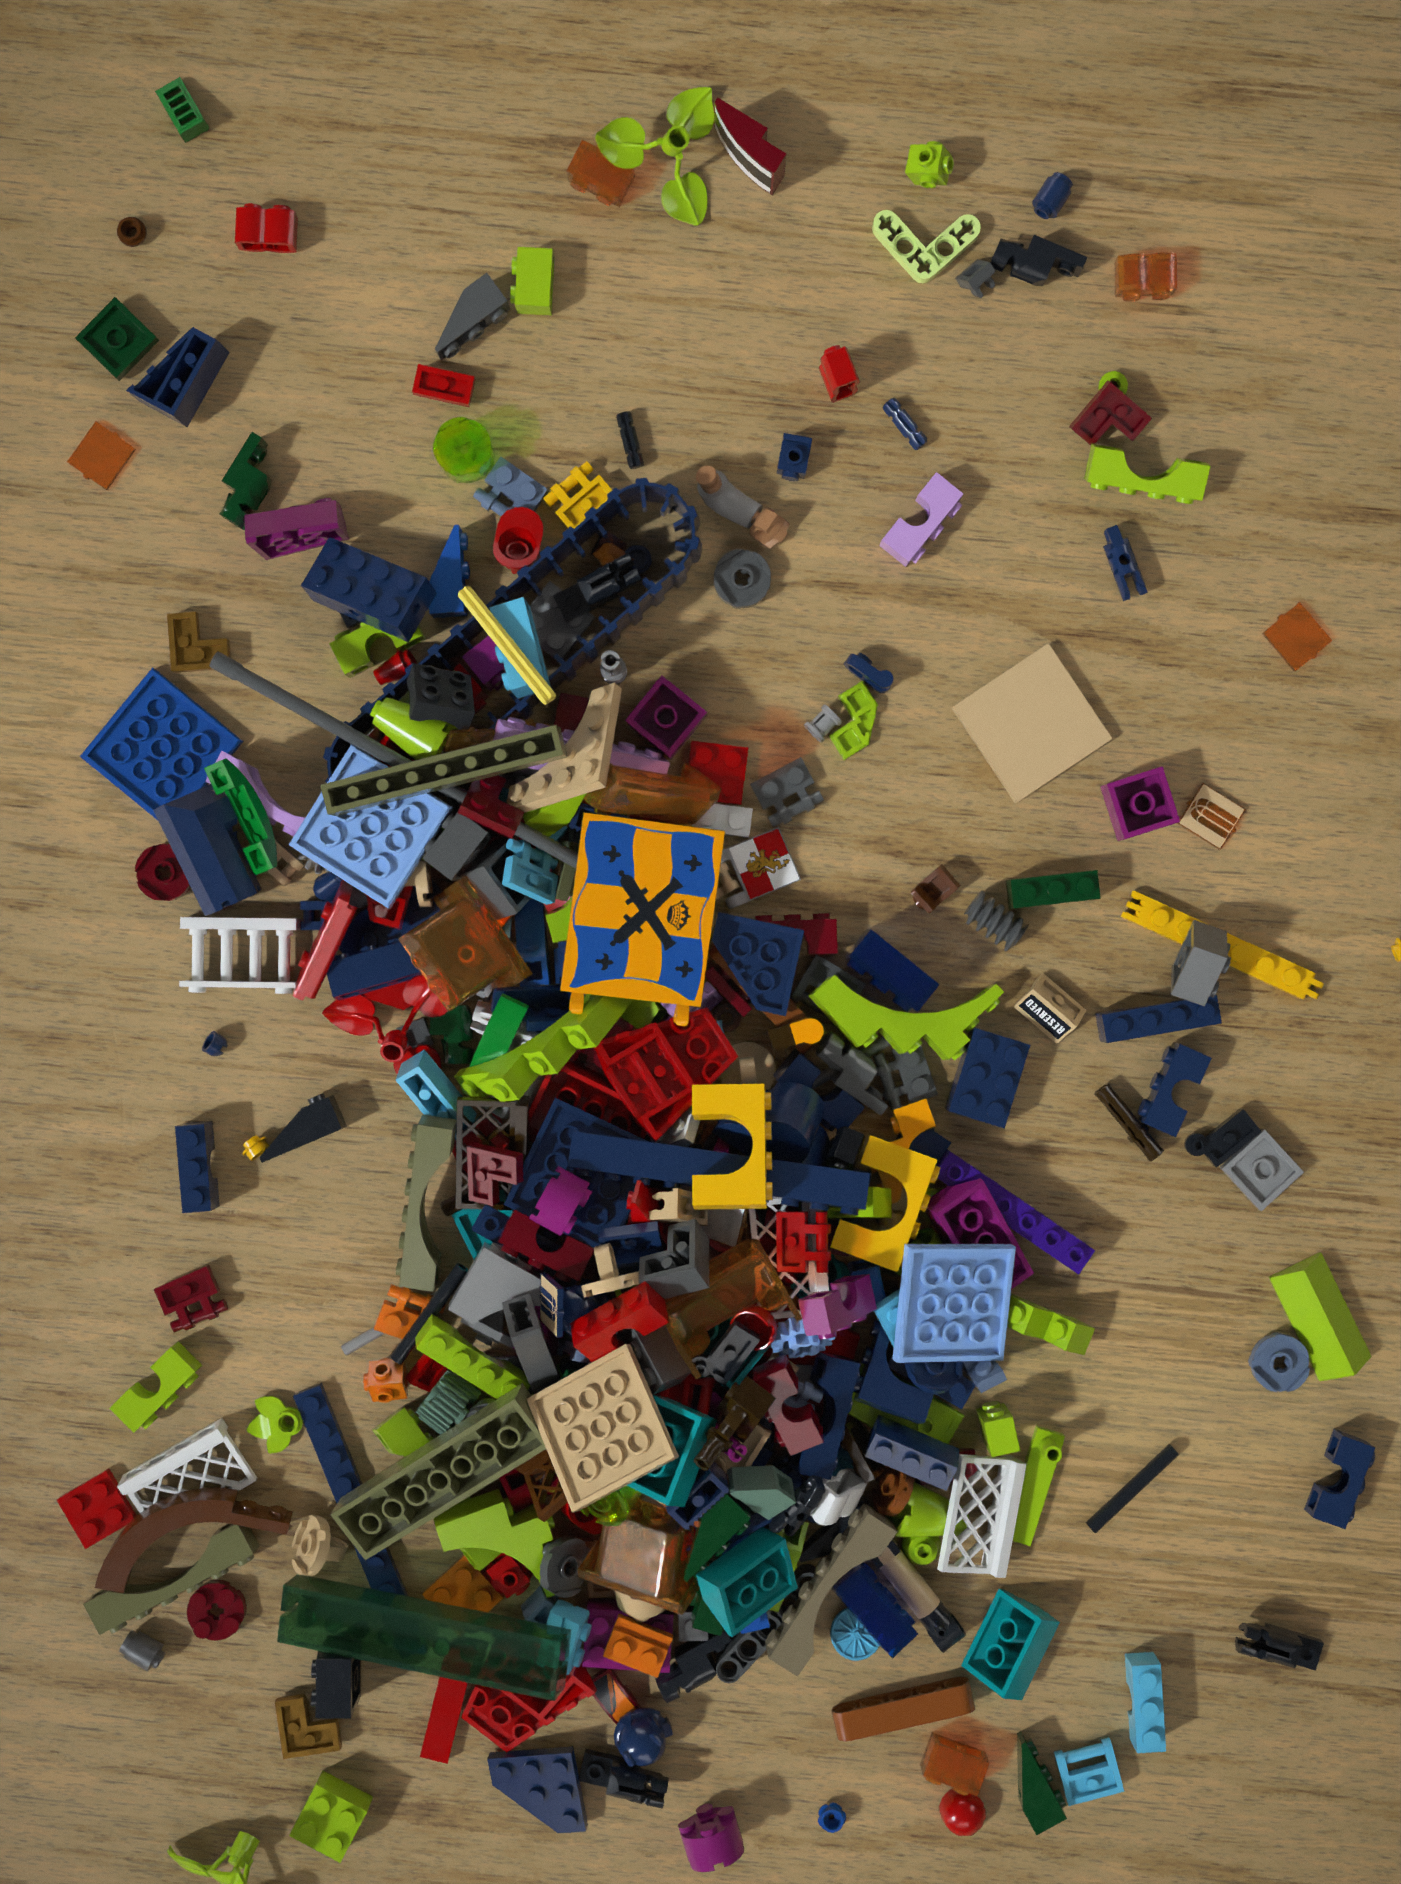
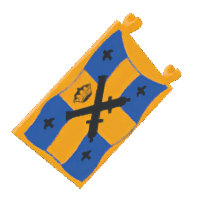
M583 812L560 991L572 992L569 1002L571 1013L582 1014L584 994L676 1004L673 1021L678 1026H687L689 1006L701 1007L725 831Z

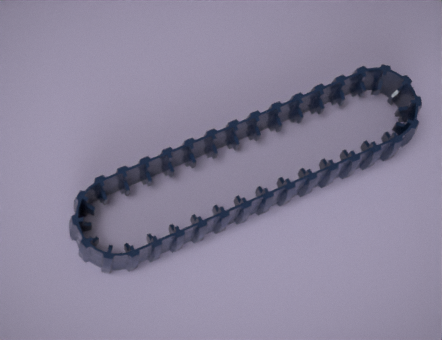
M638 478L635 484L626 486L621 490L614 488L607 494V501L598 509L592 507L584 514L585 520L575 529L569 527L562 533L563 539L553 548L547 546L540 552L541 558L531 567L525 565L517 572L519 577L509 586L502 585L495 591L496 597L486 605L490 610L489 607L521 598L530 589L540 596L542 592L536 584L552 570L555 574L562 577L564 573L558 565L573 552L584 558L586 553L581 545L595 533L599 537L601 535L606 539L608 534L603 526L617 514L621 518L624 517L628 520L630 514L626 507L642 502V510L647 512V502H657L663 504L660 510L661 516L665 517L667 513L670 514L674 509L682 517V519L673 523V528L675 532L683 529L685 533L688 531L691 533V540L685 539V543L677 541L675 543V550L684 552L685 557L678 565L675 561L671 562L669 558H666L664 562L670 572L656 584L652 580L649 581L646 577L643 578L642 582L648 591L634 603L630 600L627 601L624 596L621 597L620 601L626 610L611 623L602 616H599L598 620L604 629L592 640L587 642L580 635H577L576 639L582 648L565 662L558 654L553 656L560 665L548 677L553 691L565 680L568 682L572 681L577 676L576 671L587 661L589 663L594 662L599 657L598 652L608 643L612 645L621 638L620 633L627 626L638 624L643 619L642 614L652 605L657 607L665 600L664 594L674 586L679 588L687 581L686 574L692 563H698L700 560L702 543L695 536L700 526V517L695 507L688 506L680 497L679 489L668 483L666 486L649 483L647 478ZM474 616L462 626L457 624L450 630L451 636L440 645L436 643L427 650L429 655L418 664L431 665L435 668H440L444 664L449 671H453L454 668L449 664L448 660L465 645L471 650L473 646L470 641L484 630ZM413 663L405 669L406 675L397 683L393 684L390 682L382 689L384 694L377 700L383 702L387 697L399 701L409 691L407 679ZM510 693L509 695L516 702V705L500 719L507 721L508 717L527 720L534 713L533 708L541 701L535 693L524 697L521 701L513 693ZM377 700L373 703H365L360 708V715L350 723L347 721L343 723L364 734L374 725L372 724L374 717L370 716V713ZM491 711L487 715L494 724L476 739L471 732H465L468 739L472 742L468 747L492 741L498 719ZM338 736L334 739L331 747H325L323 758L327 760L329 775L325 780L326 783L351 745ZM437 791L430 792L431 794L437 793L440 795Z

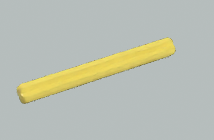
M465 586L458 592L460 600L544 705L553 701L556 698L555 692L472 587Z

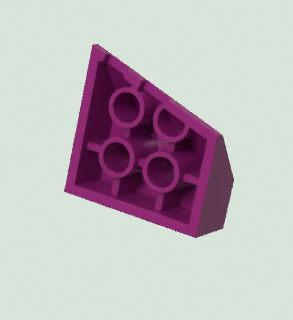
M331 498L317 500L314 504L296 505L284 509L245 515L246 544L265 560L322 547L329 537L339 541L349 540L341 505Z

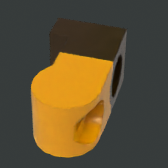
M811 1017L767 1030L776 1059L788 1056L786 1047L803 1042L814 1044L820 1041L824 1033L822 1024Z

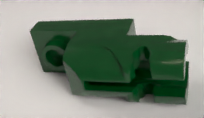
M251 432L222 479V482L232 489L233 493H228L219 515L244 531L246 510L253 509L258 511L260 504L271 488L272 482L266 474L255 468L256 464H260L264 460L268 444L254 432Z
M451 1005L444 1015L430 1017V1035H444L441 1043L445 1064H467L472 1062L473 1049L461 1044L463 1041L473 1039V1030L470 1029L473 1021L472 1012L468 1005Z

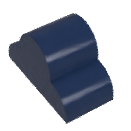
M795 1082L778 1084L771 1091L766 1089V1092H771L772 1109L766 1110V1122H772V1140H766V1152H772L773 1160L822 1166L830 1139L827 1132L820 1126L825 1112L824 1103L820 1096L811 1088ZM717 1120L712 1133L746 1156H751L753 1139L749 1131L736 1121Z

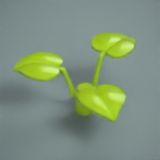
M710 87L688 89L671 100L667 108L666 117L673 127L667 131L663 138L643 144L645 141L643 127L636 120L628 117H621L611 121L602 130L598 131L595 136L596 143L603 156L618 168L634 169L640 166L644 160L643 150H649L656 146H661L664 153L668 156L675 157L674 176L676 180H670L664 185L661 193V202L665 211L671 217L694 226L700 225L705 217L707 190L703 180L696 173L688 172L681 177L680 168L681 160L683 159L682 151L688 146L689 140L704 138L713 127L714 109L712 88Z
M239 1831L232 1847L227 1846L224 1853L212 1865H202L194 1860L176 1855L171 1845L167 1853L182 1868L193 1874L212 1877L221 1884H247L250 1867L254 1861L252 1857L260 1841L246 1832ZM230 1856L228 1862L234 1866L231 1872L215 1870ZM245 1866L244 1873L242 1875L240 1869H243Z

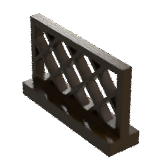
M523 1095L520 1100L500 1102L496 1098H457L456 1209H483L484 1205H486L462 1200V1191L468 1187V1173L463 1169V1164L467 1161V1154L463 1157V1150L467 1153V1145L463 1142V1137L472 1130L482 1140L479 1144L496 1147L490 1140L501 1131L509 1139V1144L504 1149L523 1153L524 1164L528 1155L529 1096ZM476 1106L483 1114L471 1122L463 1114V1107ZM497 1107H510V1117L502 1124L491 1114ZM486 1117L497 1127L487 1137L476 1127ZM463 1123L468 1126V1127L465 1128L464 1130H463ZM509 1123L510 1132L505 1128ZM463 1178L467 1180L464 1184H462ZM499 1181V1185L509 1195L513 1184L508 1183L507 1185L505 1182ZM500 1201L496 1205L491 1206L496 1210L513 1211V1209L504 1205L505 1201Z

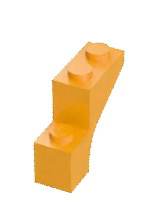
M927 1099L892 1111L894 1117L889 1118L894 1134L900 1133L901 1138L890 1143L909 1149L910 1144L919 1134L936 1127ZM870 1167L872 1174L877 1172L881 1181L876 1186L890 1188L892 1204L898 1202L901 1198L903 1185L892 1175Z

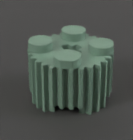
M447 1369L417 1408L416 1413L419 1415V1419L441 1435L464 1419L469 1412L468 1408L474 1404L482 1392L469 1381Z

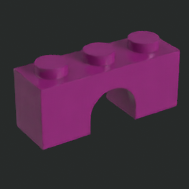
M870 1275L844 1276L829 1284L831 1291L813 1292L799 1299L798 1302L806 1336L818 1335L819 1339L835 1337L837 1335L836 1331L851 1328L852 1322L865 1320L868 1313L877 1309Z

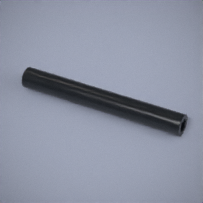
M457 1263L390 1355L393 1361L403 1364L416 1346L415 1337L431 1314L435 1316L439 1314L468 1272L464 1265Z
M1168 1444L1085 1522L1089 1528L1096 1534L1179 1456L1177 1451Z

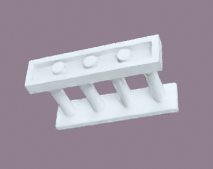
M180 917V929H189V935H192V980L179 981V987H189L188 992L205 993L206 987L275 988V994H293L296 982H290V936H293V930H300V921L302 919ZM207 929H218V935H221L220 981H203L204 935H207ZM236 929L247 930V935H250L249 981H232L233 935H236ZM265 930H276V936H279L278 982L261 981L262 936H265Z

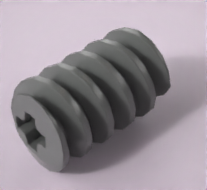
M981 890L964 913V915H968L966 924L969 925L976 920L978 922L976 931L978 932L986 927L985 937L989 938L996 934L994 944L998 945L1005 941L1004 951L1007 952L1020 940L1028 925L1022 928L1023 919L1020 917L1012 921L1014 916L1012 911H1008L1003 915V904L993 908L995 899L990 897L984 901L985 892Z

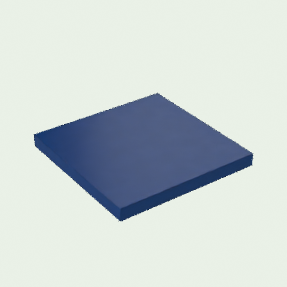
M152 667L80 757L157 819L153 811L154 809L208 786L209 783L206 782L208 776L204 768L214 764L221 751L233 755L244 741Z

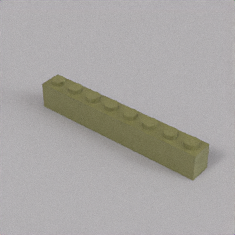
M553 725L320 786L327 814L339 816L556 761L568 756L561 728Z

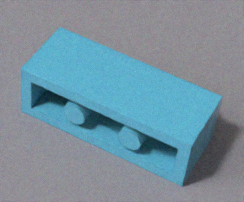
M521 597L489 607L491 613L551 687L531 607L525 598ZM495 646L498 661L504 663L506 673H502V680L506 690H511L517 699L534 694L498 646Z
M425 1049L401 1063L395 1080L424 1115L457 1120V1098L463 1096ZM471 1106L463 1107V1114L471 1122L475 1121L477 1113ZM463 1123V1130H464V1129L467 1128L468 1126Z

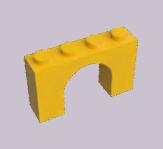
M765 1084L692 1085V1116L694 1120L725 1119L736 1121L749 1131L753 1139L751 1156L747 1163L739 1170L723 1175H692V1206L695 1210L767 1209V1201L773 1200L772 1182H767V1170H772V1152H766V1140H772V1122H766V1110L772 1109L771 1092H766Z
M870 1135L860 1164L890 1174L899 1180L907 1195L906 1212L898 1224L882 1231L870 1230L840 1219L830 1247L898 1272L899 1267H902L904 1244H908L909 1239H916L921 1223L916 1222L919 1211L925 1212L931 1195L926 1194L929 1182L935 1184L940 1171V1167L935 1166L937 1159Z

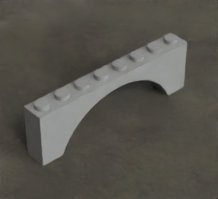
M485 1242L451 1299L448 1310L475 1324L484 1317L503 1310L502 1302L527 1293L531 1294L534 1305L540 1306L541 1273L532 1269L533 1266L528 1264L526 1259L518 1257L516 1260L507 1255L506 1252L501 1251V1245L494 1242L489 1245ZM543 1272L550 1275L557 1283L559 1282V1279L551 1273ZM616 1332L617 1339L623 1341L621 1335Z

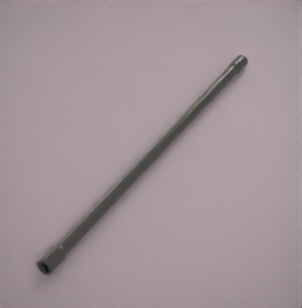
M218 651L213 656L209 666L232 680L241 682L386 764L396 766L412 762V760L246 669L242 664ZM458 786L437 791L460 805L467 794L466 790ZM520 821L514 835L576 869L577 852Z

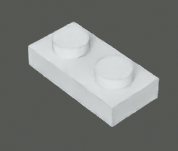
M696 801L692 827L723 830L725 835L749 838L753 809Z

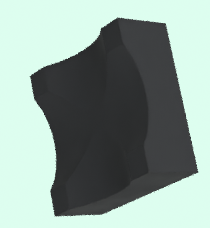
M413 663L407 679V688L410 692V720H441L454 725L457 729L468 731L475 714L471 675L460 671H449L435 668L431 665Z

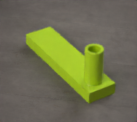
M1037 1425L1024 1461L1026 1463V1470L1013 1541L1030 1547L1056 1465L1062 1458L1061 1449L1065 1439L1064 1434Z

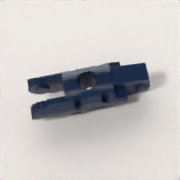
M1118 525L1107 528L1104 531L1107 545L1103 546L1122 600L1130 599V590L1125 579L1131 576L1140 595L1148 593L1128 537L1123 539ZM1119 560H1124L1126 565L1121 564Z

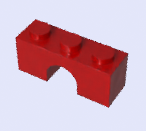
M644 1281L571 1322L573 1346L591 1362H594L618 1348L616 1332L623 1329H635L643 1336H646L669 1323L665 1299Z

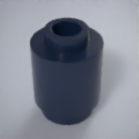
M1055 172L1052 176L1047 177L1032 201L1034 212L1043 219L1056 218L1071 195L1072 181L1059 172Z

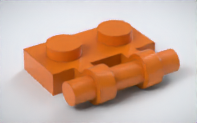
M391 1284L387 1295L397 1298V1301L393 1303L384 1300L375 1322L374 1330L403 1339L434 1295L427 1294L425 1296L411 1291V1288H401ZM408 1302L422 1308L420 1311L405 1307V1304ZM445 1305L439 1313H443Z

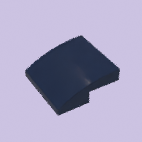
M658 1221L598 1229L600 1245L610 1243L613 1248L619 1276L638 1272L640 1257L665 1251Z

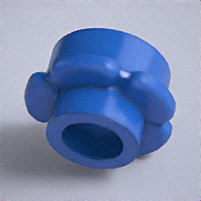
M837 1803L824 1804L818 1811V1823L827 1832L834 1833L839 1831L846 1821V1813L842 1811V1807ZM831 1814L834 1815L833 1819L829 1818Z

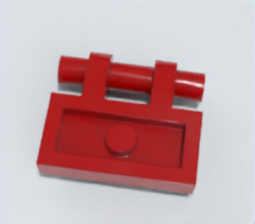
M808 1211L776 1212L777 1272L806 1273L809 1271V1261H816L817 1273L828 1272V1261L831 1260V1251L828 1250V1234L831 1233V1224L828 1223L827 1211L816 1212V1223H808ZM808 1234H816V1250H809Z

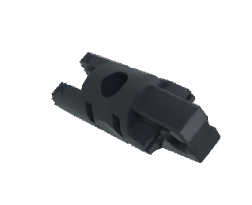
M811 1475L794 1491L796 1503L773 1517L769 1524L770 1531L780 1533L782 1529H785L786 1535L791 1537L798 1531L816 1509L826 1491L822 1477Z

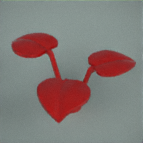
M423 973L413 977L405 985L403 999L406 1003L414 1006L402 1030L389 1031L385 1036L379 1018L373 1016L375 1013L373 1001L367 999L363 994L340 1001L336 999L324 1008L322 1014L338 1028L357 1036L370 1034L375 1024L379 1037L378 1043L382 1044L380 1054L386 1061L394 1062L396 1074H398L401 1063L424 1049L438 1067L442 1069V1062L438 1052L426 1044L419 1045L414 1049L410 1045L407 1046L408 1038L406 1033L418 1010L428 1017L442 1016L451 1007L453 995L449 980L443 975Z

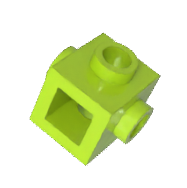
M929 141L927 144H910L905 174L914 185L930 189L935 188L936 185H947L949 174L953 171L954 161L945 146L936 141Z

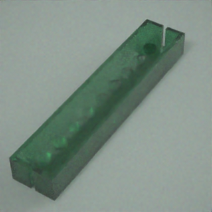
M299 1574L283 1585L280 1611L285 1613L279 1619L277 1638L279 1643L555 1701L565 1688L568 1661L565 1660L569 1656L571 1629Z

